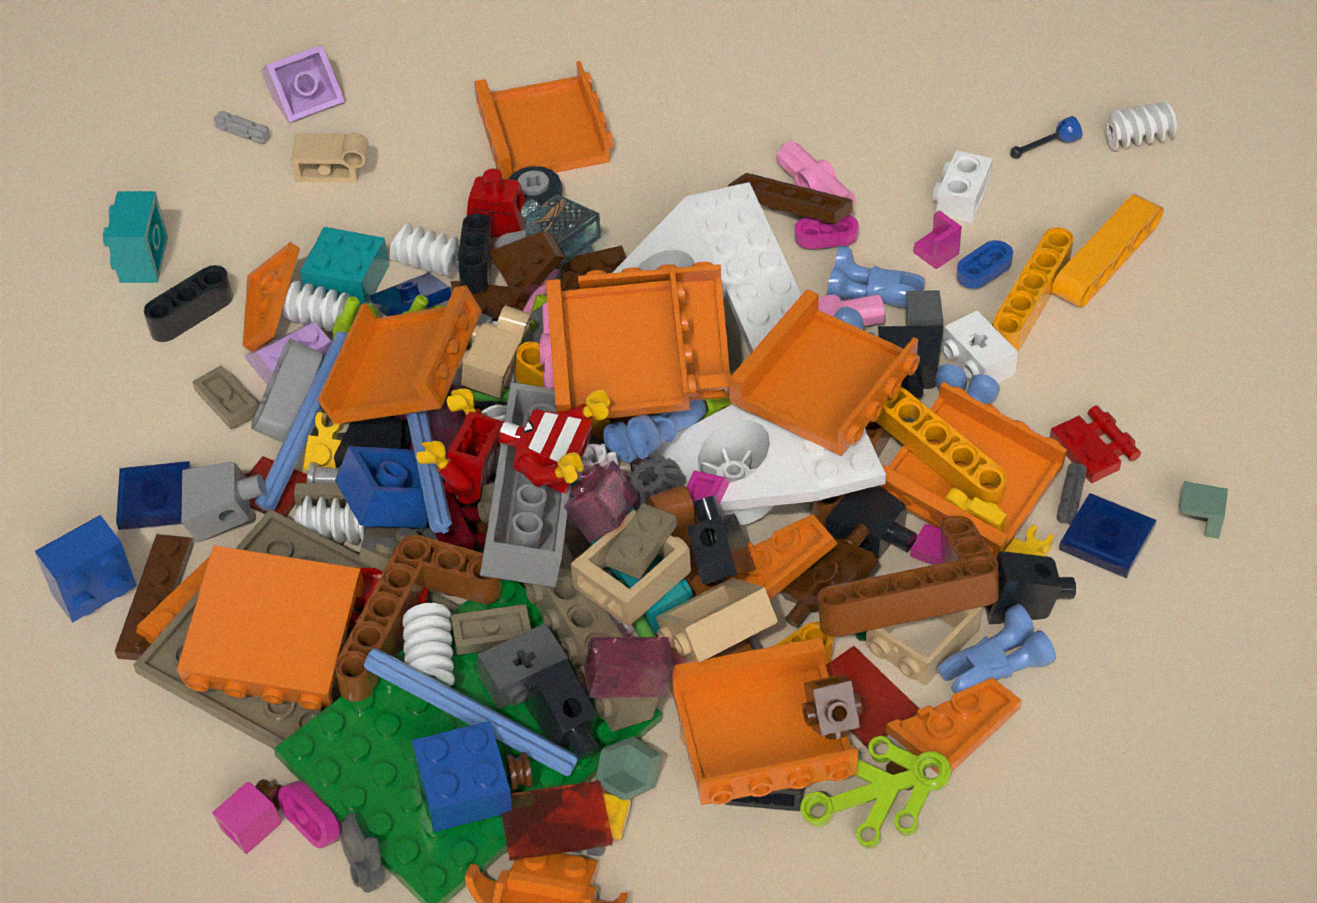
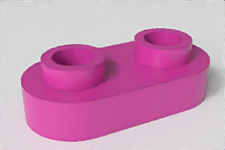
M847 215L836 224H825L821 220L806 217L800 219L795 224L794 239L799 246L806 249L845 246L857 240L859 223L851 215Z
M294 781L280 788L278 801L281 811L314 847L323 848L338 840L340 821L304 783Z

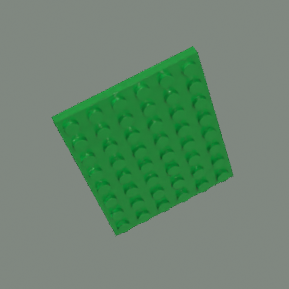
M502 579V594L498 600L488 604L467 600L451 612V615L526 604L531 629L544 624L536 604H532L529 601L526 589L517 581ZM451 628L449 632L452 636L450 646L453 649L451 660L454 663L452 674L455 679L454 684L450 687L546 738L524 705L525 701L517 705L510 704L498 709L477 675V654L481 652L456 655ZM404 649L396 654L394 658L404 662ZM382 677L379 678L369 697L362 701L353 702L341 696L274 748L275 757L299 781L304 783L332 811L342 824L348 814L355 813L357 824L365 839L368 837L377 838L382 864L420 903H446L466 886L465 875L470 864L479 865V870L482 873L526 836L533 823H541L563 804V792L577 793L596 777L600 754L603 748L632 736L638 740L641 739L661 722L662 712L656 708L652 719L613 732L605 719H601L597 714L591 735L599 749L584 760L578 759L569 776H565L528 756L532 787L526 788L525 785L520 784L517 790L511 791L510 789L512 812L433 832L418 776L412 740L471 725ZM584 689V691H585L586 695L588 696V698H589V700H590L592 706L594 707V701H593V699L591 698V696H590V694L588 693L587 689ZM496 739L508 781L506 755L511 754L514 758H517L521 752ZM571 746L565 748L568 751L574 753Z

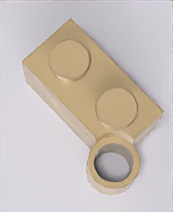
M358 133L348 135L296 134L291 156L295 181L357 182L360 167L366 161L369 144L367 138Z
M505 305L499 316L497 326L490 323H483L482 326L476 325L470 341L472 346L470 350H465L458 369L462 370L460 385L500 399L515 368L517 349L521 344L525 343L532 314Z

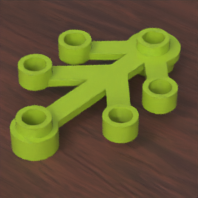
M884 736L874 737L868 746L872 759L879 763L890 760L907 769V771L892 775L858 759L857 775L854 776L870 784L832 797H828L822 792H811L801 802V813L808 824L822 827L832 820L834 814L876 800L865 823L859 825L856 830V838L859 844L866 849H873L881 842L880 829L899 791L914 787L905 809L898 811L894 817V825L900 834L904 836L913 835L919 828L918 816L930 792L944 788L950 780L951 767L946 757L934 751L924 752L916 756L892 745L890 740ZM878 744L888 746L887 752L883 755L874 753V748ZM929 767H936L939 772L936 777L927 778L924 776L925 770ZM816 806H823L826 809L824 815L818 818L812 816V810ZM909 816L914 819L913 825L909 828H902L899 825L903 817ZM868 829L874 830L876 836L872 841L867 842L862 839L864 831Z

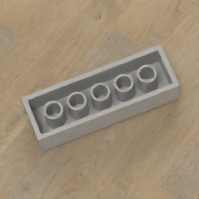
M511 382L504 422L507 421L525 427L532 411L537 409L548 412L557 411L554 389ZM501 443L480 575L555 587L562 559L571 485L567 494L546 485L534 486L522 473L516 471L513 467L516 448Z

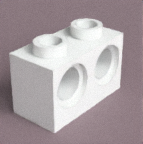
M956 150L951 162L946 161L944 165L942 183L937 182L934 188L933 200L937 201L936 212L941 211L950 218L973 223L990 184L993 158Z

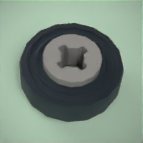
M542 166L525 167L514 172L508 179L517 180L521 183L531 215L544 214L550 206H541L549 200H561L562 183L559 176L551 169Z

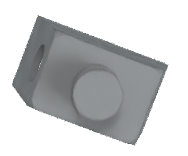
M234 462L182 470L181 523L197 542H201L246 522L250 518V499L266 494L264 479L260 474L247 478Z

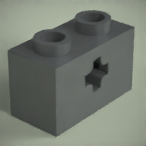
M545 623L477 654V675L498 709H501L510 704L517 705L525 701L532 676L566 659L568 660V657Z

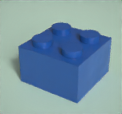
M348 447L335 481L359 525L367 527L425 528L428 515L414 451L408 449Z
M101 515L35 550L52 596L72 623L93 613L96 609L113 599L123 596L137 586L122 542Z
M490 721L412 740L415 764L433 832L512 812L510 788Z

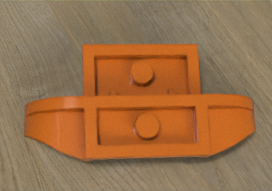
M521 846L510 871L502 870L497 881L483 876L479 870V865L470 864L465 875L466 886L477 903H625L628 893L620 892L619 897L614 901L603 902L596 900L597 887H593V884L598 874L597 860L544 851L539 848Z

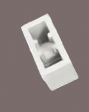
M974 311L944 326L942 351L949 360H953L965 372L969 381H971L974 375L984 374L1000 383L1015 375L1018 351L978 311Z

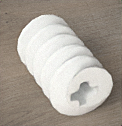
M1166 101L1158 102L1157 105L1154 103L1147 104L1145 107L1142 105L1135 106L1134 109L1129 107L1124 108L1122 111L1113 110L1109 113L1106 122L1107 140L1112 150L1118 149L1119 140L1124 148H1128L1131 138L1136 146L1142 144V136H1144L1147 144L1153 143L1154 134L1159 142L1165 141L1166 132H1168L1170 138L1174 139L1177 130L1175 113Z
M405 223L393 238L390 247V259L396 262L399 261L404 265L410 264L414 268L422 267L425 271H434L435 274H445L447 277L453 278L459 272V240L457 237L452 236L447 242V236L444 233H440L436 238V233L433 230H428L424 235L423 227L417 226L413 231L412 225Z
M296 280L291 284L283 305V315L286 320L289 319L291 322H301L303 325L315 322L320 329L325 328L327 331L333 332L332 328L336 317L341 316L346 300L350 296L348 293L342 292L338 298V293L334 289H330L326 295V290L322 286H318L314 292V286L310 283H307L302 289V283Z
M306 495L303 504L299 505L294 517V522L329 540L333 537L334 541L340 544L344 543L346 539L352 545L358 544L360 540L363 542L367 526L359 525L347 502L344 508L340 507L339 498H333L331 506L327 507L325 497L320 496L317 505L313 506L311 496Z
M423 603L414 606L404 614L402 621L404 627L403 639L405 641L404 663L450 687L454 684L455 679L452 674L454 663L451 660L453 649L450 646L452 636L449 633L452 626L448 620L451 613L447 607L438 603Z

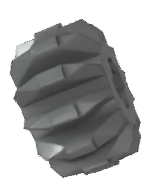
M658 453L653 459L645 458L640 465L632 464L634 472L624 475L627 485L623 490L631 506L637 511L642 503L647 504L648 496L681 484L685 485L687 482L685 475L679 470L678 464L671 458L666 459Z

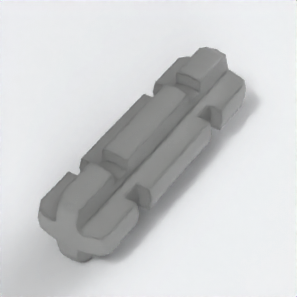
M219 111L213 120L216 128L224 131L228 130L229 133L249 140L252 138V141L264 144L270 137L267 126L256 124L253 121L236 115L232 116V114L224 111Z

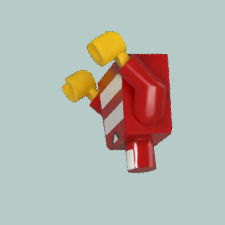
M463 388L452 391V396L447 397V404L452 412L464 410L466 414L464 417L465 421L447 452V458H445L444 444L440 441L422 442V446L426 451L417 452L416 457L420 464H436L437 472L445 479L444 489L455 494L460 502L472 504L481 498L483 486L488 484L494 472L500 446L498 438L504 421L485 416L479 408L475 409L473 407V393L471 390Z
M597 390L589 394L586 404H581L566 411L548 412L538 409L534 410L525 427L505 421L501 428L498 442L516 448L513 467L516 471L522 473L534 486L546 485L567 494L571 483L578 477L576 472L584 470L581 460L588 446L593 423L591 421L592 416L596 420L606 419L609 413L607 407L610 405V400L605 391Z

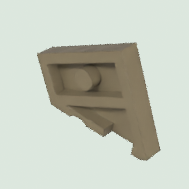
M367 527L358 560L380 571H384L401 539L409 535H418V533L409 528Z

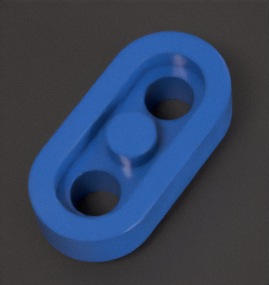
M999 240L986 242L958 262L957 281L967 288H980L1011 267L1013 259L1012 247L1006 242Z

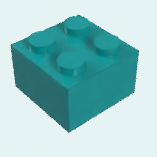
M117 191L114 205L109 206V225L103 230L104 246L109 247L111 269L116 270L119 283H158L168 234L156 191Z
M323 227L300 270L303 287L310 283L314 286L315 292L318 286H322L326 290V295L330 289H334L338 293V298L342 292H346L349 296L359 299V306L363 303L370 304L389 267L385 238Z

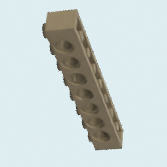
M494 483L483 486L481 501L477 506L481 521L487 523V525ZM564 542L556 586L549 587L522 582L526 588L527 597L532 604H536L542 615L543 623H546L576 671L583 689H587L593 699L596 713L601 719H605L611 731L613 732L653 718L660 695L609 613L574 588L571 563L575 558Z

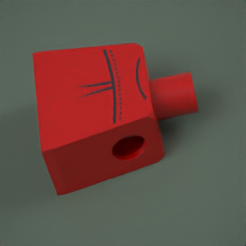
M495 168L487 169L484 171L483 176L475 178L468 197L466 216L475 213L488 215L492 220L493 237L496 238L508 233L528 230L531 214L521 183L517 180L502 179L501 171Z

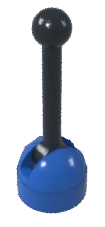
M1067 117L1058 123L1055 133L1023 147L1015 146L1010 150V155L1012 158L1018 159L1024 152L1057 138L1065 143L1077 141L1082 138L1081 125L1076 117Z

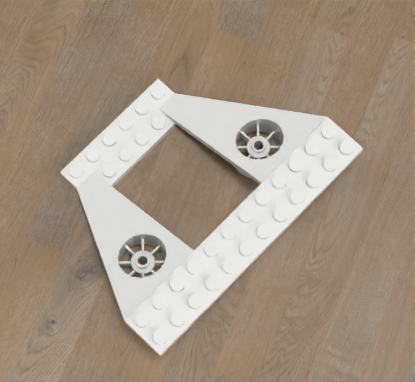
M750 182L686 196L613 272L619 273L623 269L637 267L642 269V271L656 270L657 267L666 264L676 265L678 268L692 267L694 263L703 261L711 262L713 265L721 264L723 298H727L750 353L802 295ZM498 402L499 405L507 407V402ZM734 404L678 432L672 441L664 442L655 453L648 456L653 459L659 453L666 459L671 458L680 467L679 470L685 475L687 482L685 487L694 470L725 477L729 482V486L722 498L719 509L721 515L734 513L739 525H746L761 519L774 505L818 501L885 484L886 473L865 428L859 442L855 446L850 445L846 452L840 456ZM638 457L630 462L632 473L634 472L632 464L640 465L644 459ZM615 482L621 493L622 499L620 500L624 505L630 503L625 496L623 488L620 487V482ZM567 512L566 528L577 526Z

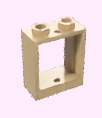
M634 510L571 563L574 588L628 627L691 572L689 547L681 538L671 535L657 553L663 560L630 589L602 570L606 566L605 555L635 515L636 511Z
M731 578L656 616L660 626L657 634L663 647L698 663L778 622L765 587L736 578Z
M983 607L937 616L955 629L927 658L890 634L899 624L868 630L866 632V647L876 657L886 659L898 667L906 677L916 679L926 686L938 674L937 666L944 659L958 652L979 631Z

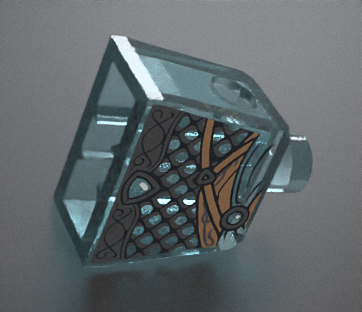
M554 195L542 205L534 200H528L521 209V215L525 218L526 237L540 231L551 233L565 258L555 268L556 270L601 238L599 213L561 195Z

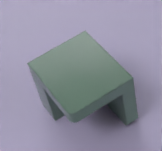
M1184 481L1179 501L1180 513L1207 518L1204 536L1219 539L1225 517L1228 489Z
M633 736L605 747L600 754L595 783L621 800H627L655 788L662 754Z

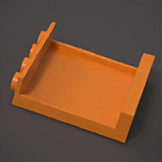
M576 61L577 76L491 93L486 79L474 81L478 110L496 168L501 171L502 179H509L514 172L530 166H542L557 173L610 162L609 149H614L612 133L610 130L605 131L607 124L604 111H598L600 105L597 92H591L593 89L590 72H584L581 61Z
M703 261L694 263L692 267L680 268L676 265L666 264L657 267L656 270L644 271L637 267L623 269L619 273H606L602 270L587 272L583 276H578L579 289L666 281L670 280L669 268L675 267L676 281H683L685 302L679 303L680 312L687 311L689 333H682L683 343L690 342L692 352V364H686L687 374L694 373L696 395L689 396V401L729 398V378L731 373L722 293L721 264L713 265L711 262Z
M675 267L669 268L670 280L578 290L562 291L560 279L545 280L557 411H566L581 404H586L589 394L597 390L605 391L610 400V405L607 407L609 413L606 419L690 410L689 396L696 395L694 373L687 374L686 364H692L691 343H683L682 333H689L687 311L680 312L679 303L685 302L683 281H676Z
M466 285L454 287L448 304L445 307L375 318L366 303L361 304L317 399L334 424L442 408L482 311Z
M806 289L729 378L730 403L842 456L850 445L855 446L859 442L867 424L870 421L874 422L877 420L887 399H892L897 395L904 378L907 375L911 376L916 371L920 361V356L917 355L918 339L913 337L905 348H901L818 310L819 294Z
M942 382L939 397L930 410L997 463L1006 473L1007 481L1002 502L998 505L1002 512L1007 514L1004 531L998 530L945 500L952 487H955L905 445H903L888 467L882 465L886 473L885 484L880 486L901 500L907 507L906 511L939 529L941 522L946 518L952 516L969 518L975 524L996 559L999 551H1004L1013 541L1062 469L1067 449L1062 447L1055 439L1044 437L1034 432L1024 422L1013 420L1003 415L993 405L981 403L972 398L962 388L952 387ZM934 439L928 441V442H930V443H932V444H941V443H942V442H940V441H938V440H934ZM955 462L958 466H968L965 462ZM982 484L986 489L996 488L992 484Z
M213 545L177 667V672L183 683L188 688L199 692H207L210 688L222 690L225 694L235 698H245L247 694L259 696L262 700L272 704H282L284 701L298 703L301 707L309 710H320L321 707L327 708L334 703L331 693L336 677V660L344 646L356 597H362L365 585L361 569Z
M822 637L709 658L700 663L693 661L670 666L671 691L701 805L711 803L720 805L736 798L751 795L761 797L769 794L771 791L787 788L801 789L812 783L827 780L841 781L849 776L857 775L858 751L857 748L851 749L848 736L838 739H826L825 735L821 736L814 731L812 726L808 727L804 720L802 703L807 702L804 683L829 677L825 666V647Z

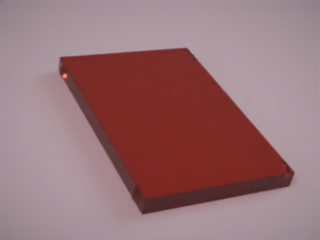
M852 646L825 665L829 677L842 674L852 681L853 692H858L863 709L862 715H858L860 727L849 731L867 749L874 737L888 736L886 733L887 723L896 719L903 721L917 715V710L920 708L855 646Z
M600 780L510 793L512 811L501 813L509 861L613 846V838Z

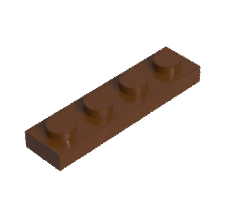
M747 172L728 184V187L750 182L759 204L768 206L772 210L792 212L798 217L818 219L825 224H836L853 211L852 199Z
M156 534L115 648L117 659L137 661L151 645L146 641L145 637L136 633L137 625L180 585L193 548L191 537Z

